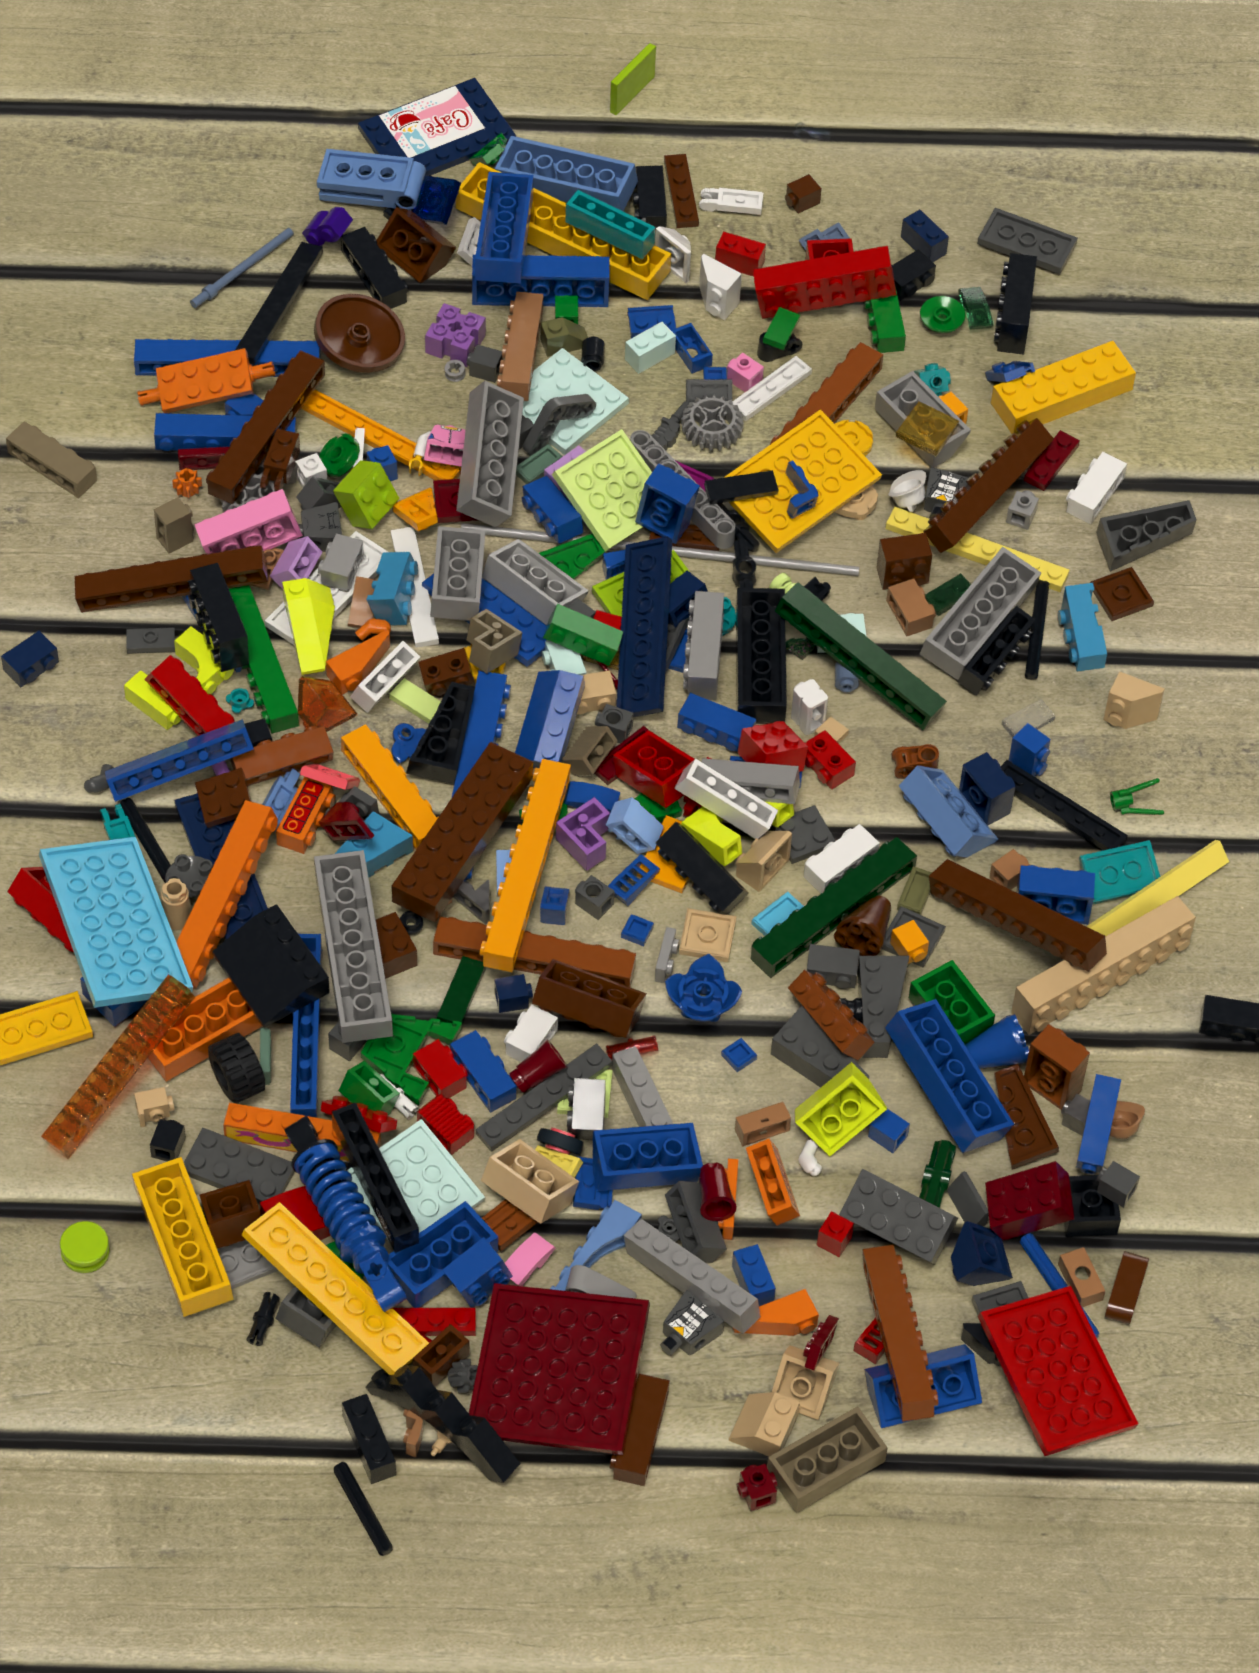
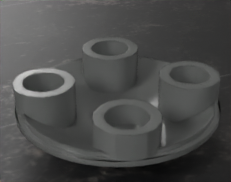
M178 855L174 860L175 862L166 872V883L169 879H180L182 883L186 884L189 897L199 896L213 868L212 862L199 856Z

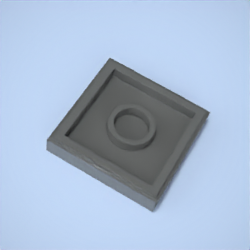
M901 906L886 931L882 949L899 956L890 943L892 930L914 920L929 941L928 953L923 960L912 963L924 968L944 934L946 926Z

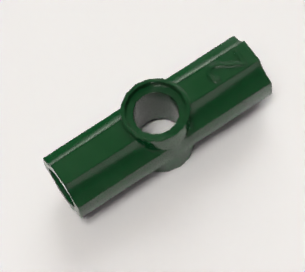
M935 1141L929 1164H926L921 1183L922 1190L919 1198L939 1208L944 1192L946 1193L952 1172L950 1169L956 1153V1146L950 1141Z

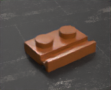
M507 1199L482 1217L485 1223L498 1236V1250L500 1251L504 1250L538 1223L521 1209L512 1205Z

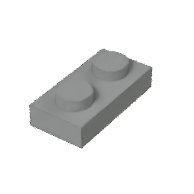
M666 927L655 969V982L665 983L667 974H672L674 960H671L672 953L677 954L680 941L676 939V929Z

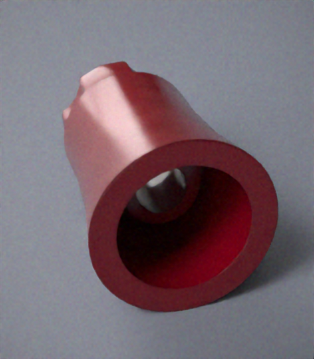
M546 1039L531 1055L516 1066L517 1068L510 1072L509 1075L517 1087L524 1093L555 1073L568 1068L553 1044Z
M718 1162L703 1165L699 1178L701 1215L710 1221L726 1220L733 1216L737 1209L730 1190L727 1173L724 1166Z

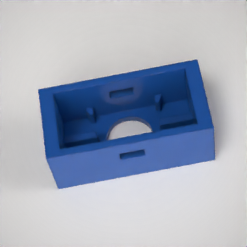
M692 323L671 330L676 335L675 350L691 374L703 370V367L712 366L713 354ZM687 349L696 350L698 355L692 358Z

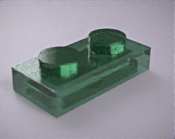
M960 573L925 594V599L928 604L933 605L935 614L940 616L955 605L971 583Z

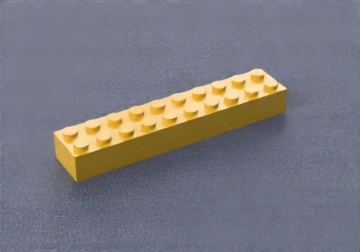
M479 162L455 190L456 209L481 220L488 173L499 171ZM533 188V202L527 243L554 256L609 257V282L645 300L651 297L670 273L672 253L654 245L643 259L638 258L566 223V203Z

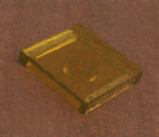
M918 401L896 431V437L937 456L959 426V420Z

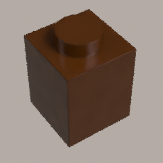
M808 174L787 184L785 200L799 214L820 204L822 188Z

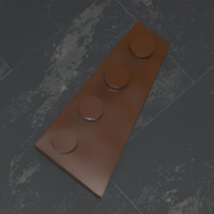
M1015 1064L994 1072L999 1101L1014 1123L1013 1127L1005 1135L1011 1169L1013 1170L1059 1152V1146L1019 1065Z

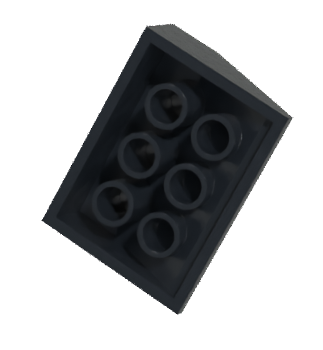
M277 904L252 917L212 951L215 959L264 1028L330 993L328 975Z

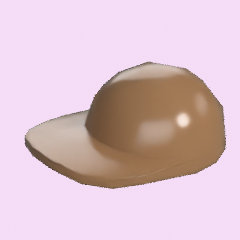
M1117 1101L1110 1136L1117 1139H1127L1138 1131L1145 1115L1143 1105Z

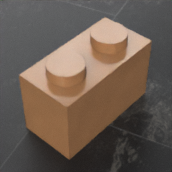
M915 579L888 587L886 601L906 637L932 628L933 619L936 616L932 604H928L923 588L917 585Z

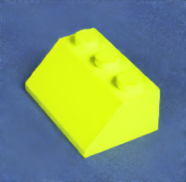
M851 1062L795 1109V1123L820 1148L831 1156L885 1112L887 1106L871 1081Z

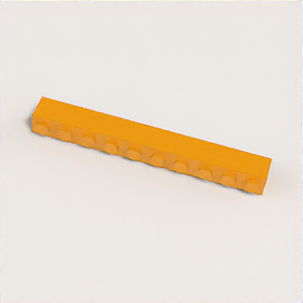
M542 759L540 768H535L533 782L535 784L534 787H529L527 794L529 804L528 806H523L521 814L523 823L522 825L518 824L515 839L518 840L516 844L512 843L509 857L512 860L511 863H506L505 883L500 882L498 897L500 899L499 902H494L492 908L494 919L493 922L488 921L486 936L488 938L487 941H482L480 956H483L484 967L513 973L556 829V822L559 819L570 782L571 764Z

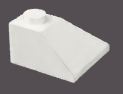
M657 227L655 246L672 253L671 272L683 282H689L691 259L689 240L674 229Z

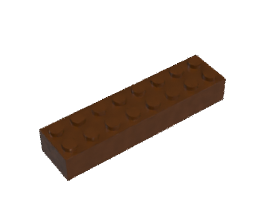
M492 742L488 744L392 884L393 903L433 922L438 920L533 779V761Z

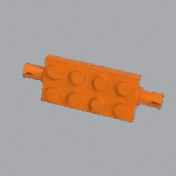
M245 348L156 368L157 388L138 391V396H140L138 400L141 406L160 401L162 411L170 413L254 394L253 383L257 379L275 376V371H273L275 368L272 361L252 366L249 363L248 353Z

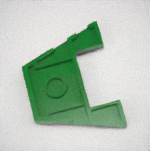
M391 1014L393 1036L369 1039L361 1051V1058L379 1074H383L396 1088H401L404 1091V1095L415 1104L420 1105L429 1088V1082L408 1074L413 1064V1053L422 1048L428 1036L439 1039L447 1044L454 1042L462 1029V1022L453 1021V1023L440 1022V1019L433 1018L430 1021L418 1020L414 1016Z

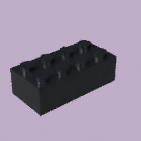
M1010 253L1009 262L1004 261L1003 275L1007 277L1002 276L1000 292L1004 294L1000 293L998 310L1002 311L997 312L996 327L1000 328H995L994 342H998V352L1024 355L1037 256Z
M214 563L190 570L191 580H188L187 584L191 595H188L191 608H196L198 626L204 628L203 637L207 646L210 645L212 648L210 654L213 663H218L221 672L249 665L248 635L219 564Z

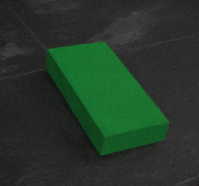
M779 307L764 335L763 343L784 350L800 320V314Z

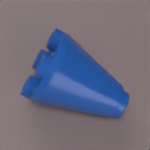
M1015 1014L1004 1017L965 1044L979 1069L1027 1063L1029 1048L1026 1045L1024 1033Z

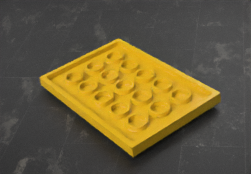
M820 409L725 477L773 470L779 490L777 495L729 503L775 553H778L880 480L882 474ZM792 460L803 469L808 482L813 484L818 491L815 507L793 519L788 515L787 509L790 499L798 494L799 491L786 475L788 462Z

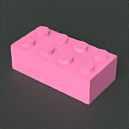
M283 489L271 492L264 497L249 501L242 506L227 510L222 514L204 519L202 522L195 524L206 554L262 545L263 551L303 536Z

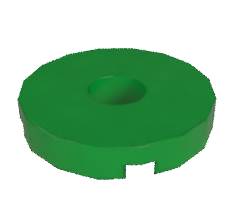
M344 433L339 438L335 436L330 439L320 452L319 458L327 469V476L334 478L345 474L358 459L360 452L359 443L349 434Z

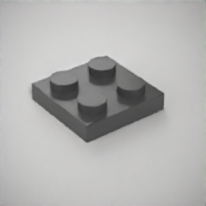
M815 805L795 812L793 817L778 828L772 824L770 826L773 831H790L792 833L789 859L791 864L805 860L812 855H818L828 843L836 841Z

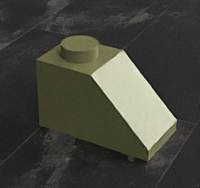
M563 317L541 322L540 340L547 357L553 356L561 348L567 352L582 349L583 340L588 338L583 326Z

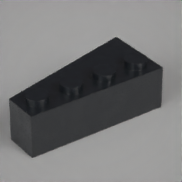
M451 682L409 760L406 774L454 784L475 687Z

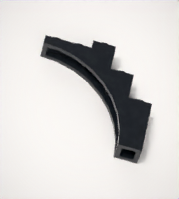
M404 1365L394 1375H389L384 1369L378 1370L373 1374L371 1381L366 1386L371 1395L397 1403L430 1423L461 1449L488 1480L504 1483L520 1465V1462L486 1418L469 1415L452 1392L437 1390L420 1367Z

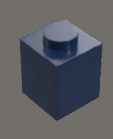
M524 974L494 979V993L499 1013L529 1009V999L533 998L531 983L526 984Z

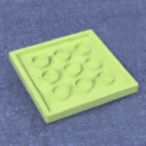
M622 429L551 474L576 511L582 516L583 521L605 552L643 528L635 520L644 484L652 471Z

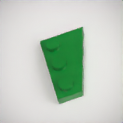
M592 533L539 554L575 580L599 561L605 551Z

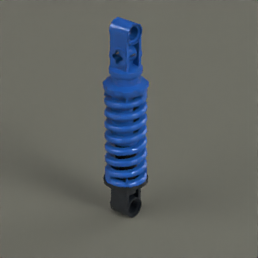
M307 1116L286 1127L284 1130L297 1150L291 1161V1166L300 1175V1180L305 1185L307 1193L311 1196L313 1204L317 1207L319 1215L323 1218L325 1226L329 1229L330 1236L335 1240L341 1259L344 1262L353 1263L357 1273H364L377 1302L384 1312L408 1299L386 1262L389 1254L383 1246L386 1243L385 1239L387 1236L379 1226L375 1225V1217L369 1214V1206L363 1203V1195L358 1192L357 1184L352 1182V1175L346 1171L345 1162L340 1160V1153L336 1143L330 1139L319 1140L318 1133Z

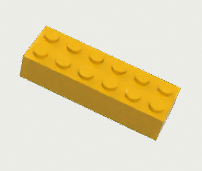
M1110 341L1039 368L1035 372H1029L1022 377L993 386L991 405L1011 434H1016V427L1025 420L1030 422L1038 418L1042 424H1046L1133 390L1136 372L1115 342Z
M182 1157L133 1173L135 1190L183 1317L234 1300L230 1281Z

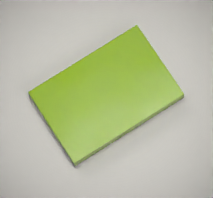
M649 43L611 81L610 112L617 115L655 77V45Z

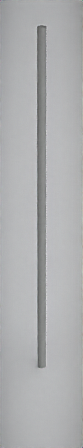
M461 524L463 529L484 530L485 535L557 543L546 532ZM575 536L569 540L562 542V544H565L567 542L576 540L584 536ZM622 541L611 549L625 550L627 544L637 542ZM672 546V550L674 549L680 557L732 562L735 559V553ZM749 555V557L753 558L756 565L859 576L858 566Z

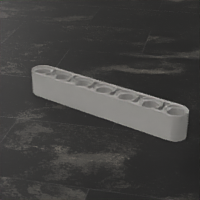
M637 430L631 434V443L652 472L659 463L673 469L679 475L693 480L648 432ZM699 487L691 521L715 546L720 549L731 548L735 541V523L717 504L710 505L706 492Z

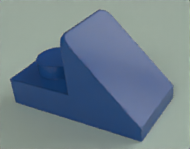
M545 886L540 905L541 923L565 925L569 889Z

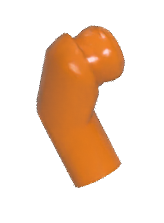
M371 618L355 631V634L363 641L371 633L379 634L385 630L391 632V626L386 620Z

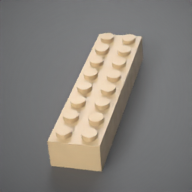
M1176 896L1105 937L1107 954L1089 971L1063 960L1017 986L1011 1014L1016 1015L1019 1024L1028 1035L1035 1031L1040 1032L1044 1030L1049 1023L1056 1019L1062 1020L1070 1011L1076 1008H1083L1091 999L1097 996H1104L1112 987L1125 984L1130 977L1137 973H1144L1154 963H1161L1177 950L1180 952L1186 949L1190 944L1196 917L1183 901Z

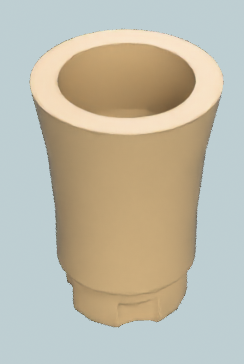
M173 878L169 879L162 886L161 904L171 929L181 930L193 908L186 884L182 883L180 879Z

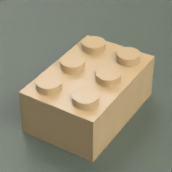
M521 1139L489 1157L481 1179L493 1191L503 1196L512 1205L521 1209L540 1224L571 1205L579 1184L577 1179Z

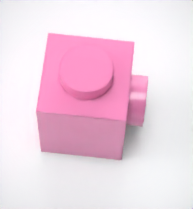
M743 352L736 359L733 358L727 365V379H732V384L744 392L763 380L764 366Z

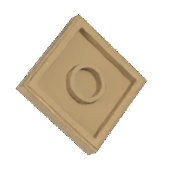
M688 908L679 954L698 958L710 954L717 961L728 962L737 916Z

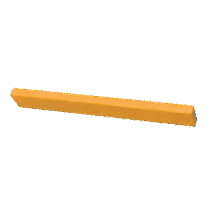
M314 390L301 408L355 437V429L365 428L364 443L373 448L388 445L395 459L409 466L410 460L415 458L413 454L417 443L317 390ZM421 460L423 462L422 474L433 480L457 479L461 474L460 466Z

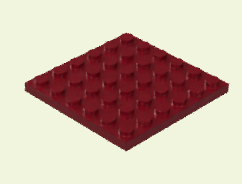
M494 1283L469 1415L486 1418L503 1441L623 1455L649 1314V1300Z

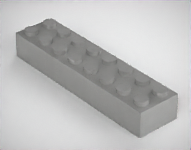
M364 850L315 856L316 883L342 1043L393 1036L392 1017Z

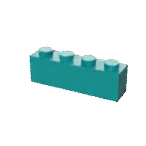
M577 190L566 203L565 222L641 259L654 246L655 227L580 190Z

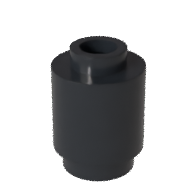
M591 336L582 342L581 362L583 366H587L593 371L600 370L604 364L605 343L602 339Z

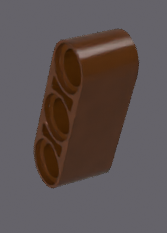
M1124 1251L1105 1318L1130 1325L1149 1258Z

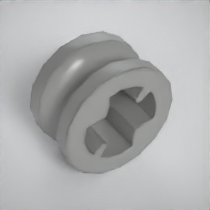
M459 360L447 362L445 365L446 378L452 382L463 380L465 377L464 363ZM456 369L457 371V369H459V372L454 373L453 371V373H451V370Z

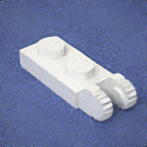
M705 188L701 190L700 196L702 200H700L699 208L712 212L717 209L718 211L761 215L762 192L727 188Z

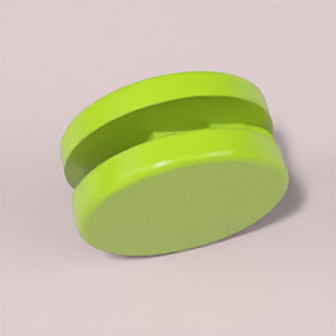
M81 1221L74 1223L63 1232L60 1239L62 1260L68 1268L75 1272H94L100 1269L108 1260L110 1248L107 1233L100 1225L94 1222Z

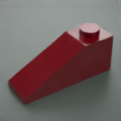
M337 802L318 822L333 841L372 839L374 837V834L359 814V809L350 802Z

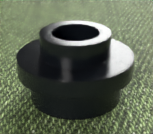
M406 911L400 917L409 935L417 934L422 930L423 918L412 911Z

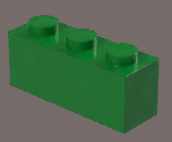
M894 295L864 301V309L869 311L867 313L868 327H872L871 343L876 345V350L880 353L904 351L906 334L898 296Z
M557 603L548 620L543 638L609 666L618 651L623 631Z

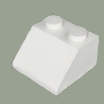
M703 254L701 256L699 287L704 306L710 314L725 320L740 303L742 274Z

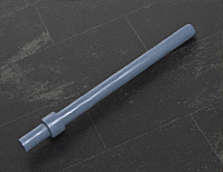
M287 228L215 283L204 287L202 292L190 301L192 307L197 308L206 300H211L217 296L219 290L293 236V231Z

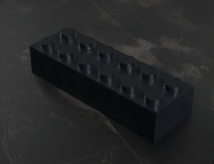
M737 588V711L755 718L756 722H785L786 718L785 619L775 612L781 598L785 595V589Z

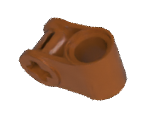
M934 745L902 746L894 749L891 753L892 759L896 764L894 772L897 778L905 779L917 765L938 769L939 750Z

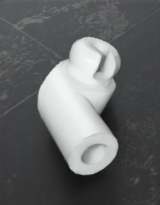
M807 1140L799 1155V1164L806 1173L817 1176L822 1170V1166L817 1163V1159L814 1157L818 1145L813 1140Z

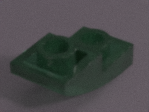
M981 287L960 288L958 290L959 298L967 314L969 329L991 328L994 325Z

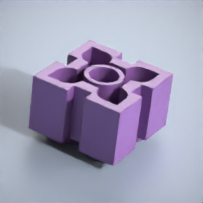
M444 303L436 316V323L431 324L425 335V353L441 359L444 355L450 357V361L459 360L464 363L465 367H468L466 363L469 353L474 352L476 345H480L486 335V317L471 312L463 315L460 308Z

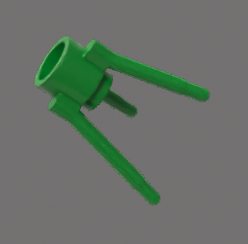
M1156 778L1127 789L1111 791L1110 800L1113 810H1120L1121 815L1128 813L1163 815V810L1129 808V805L1133 804V792L1155 785L1160 782V779Z

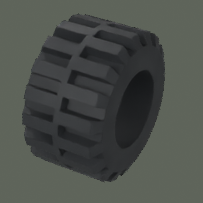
M240 1033L233 1034L208 1047L209 1061L214 1075L225 1095L233 1103L237 1104L265 1090V1077L259 1060L249 1042Z

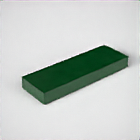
M462 956L438 1012L437 1019H440V1022L453 1023V1021H459L463 1024L486 970L483 962Z

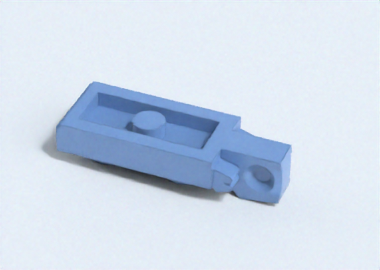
M293 768L291 771L286 772L284 777L280 776L275 780L262 804L272 807L278 818L277 828L298 789L294 785L300 773Z

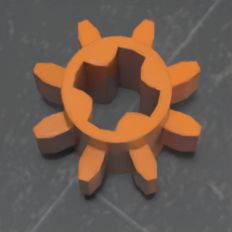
M185 468L180 472H176V479L172 480L173 488L177 489V495L187 498L195 495V493L199 494V487L202 486V478L198 477L197 470L193 471Z

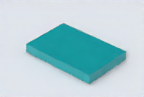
M1150 840L1081 855L1078 858L1082 870L1095 873L1093 904L1132 896L1161 877Z

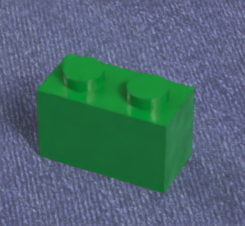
M365 1061L347 1071L338 1090L351 1103L365 1104L370 1110L384 1111L388 1115L391 1114L400 1095L390 1083Z

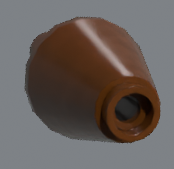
M875 896L838 924L834 933L835 941L842 948L860 950L859 956H877L882 950L891 912L890 901L883 896Z

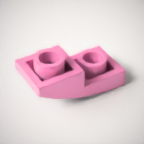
M533 1233L505 1262L513 1275L510 1279L517 1285L523 1286L536 1267L541 1269L556 1247L537 1233Z

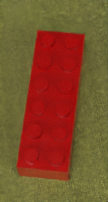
M888 246L753 269L755 290L762 319L774 318L779 307L799 313L897 295Z

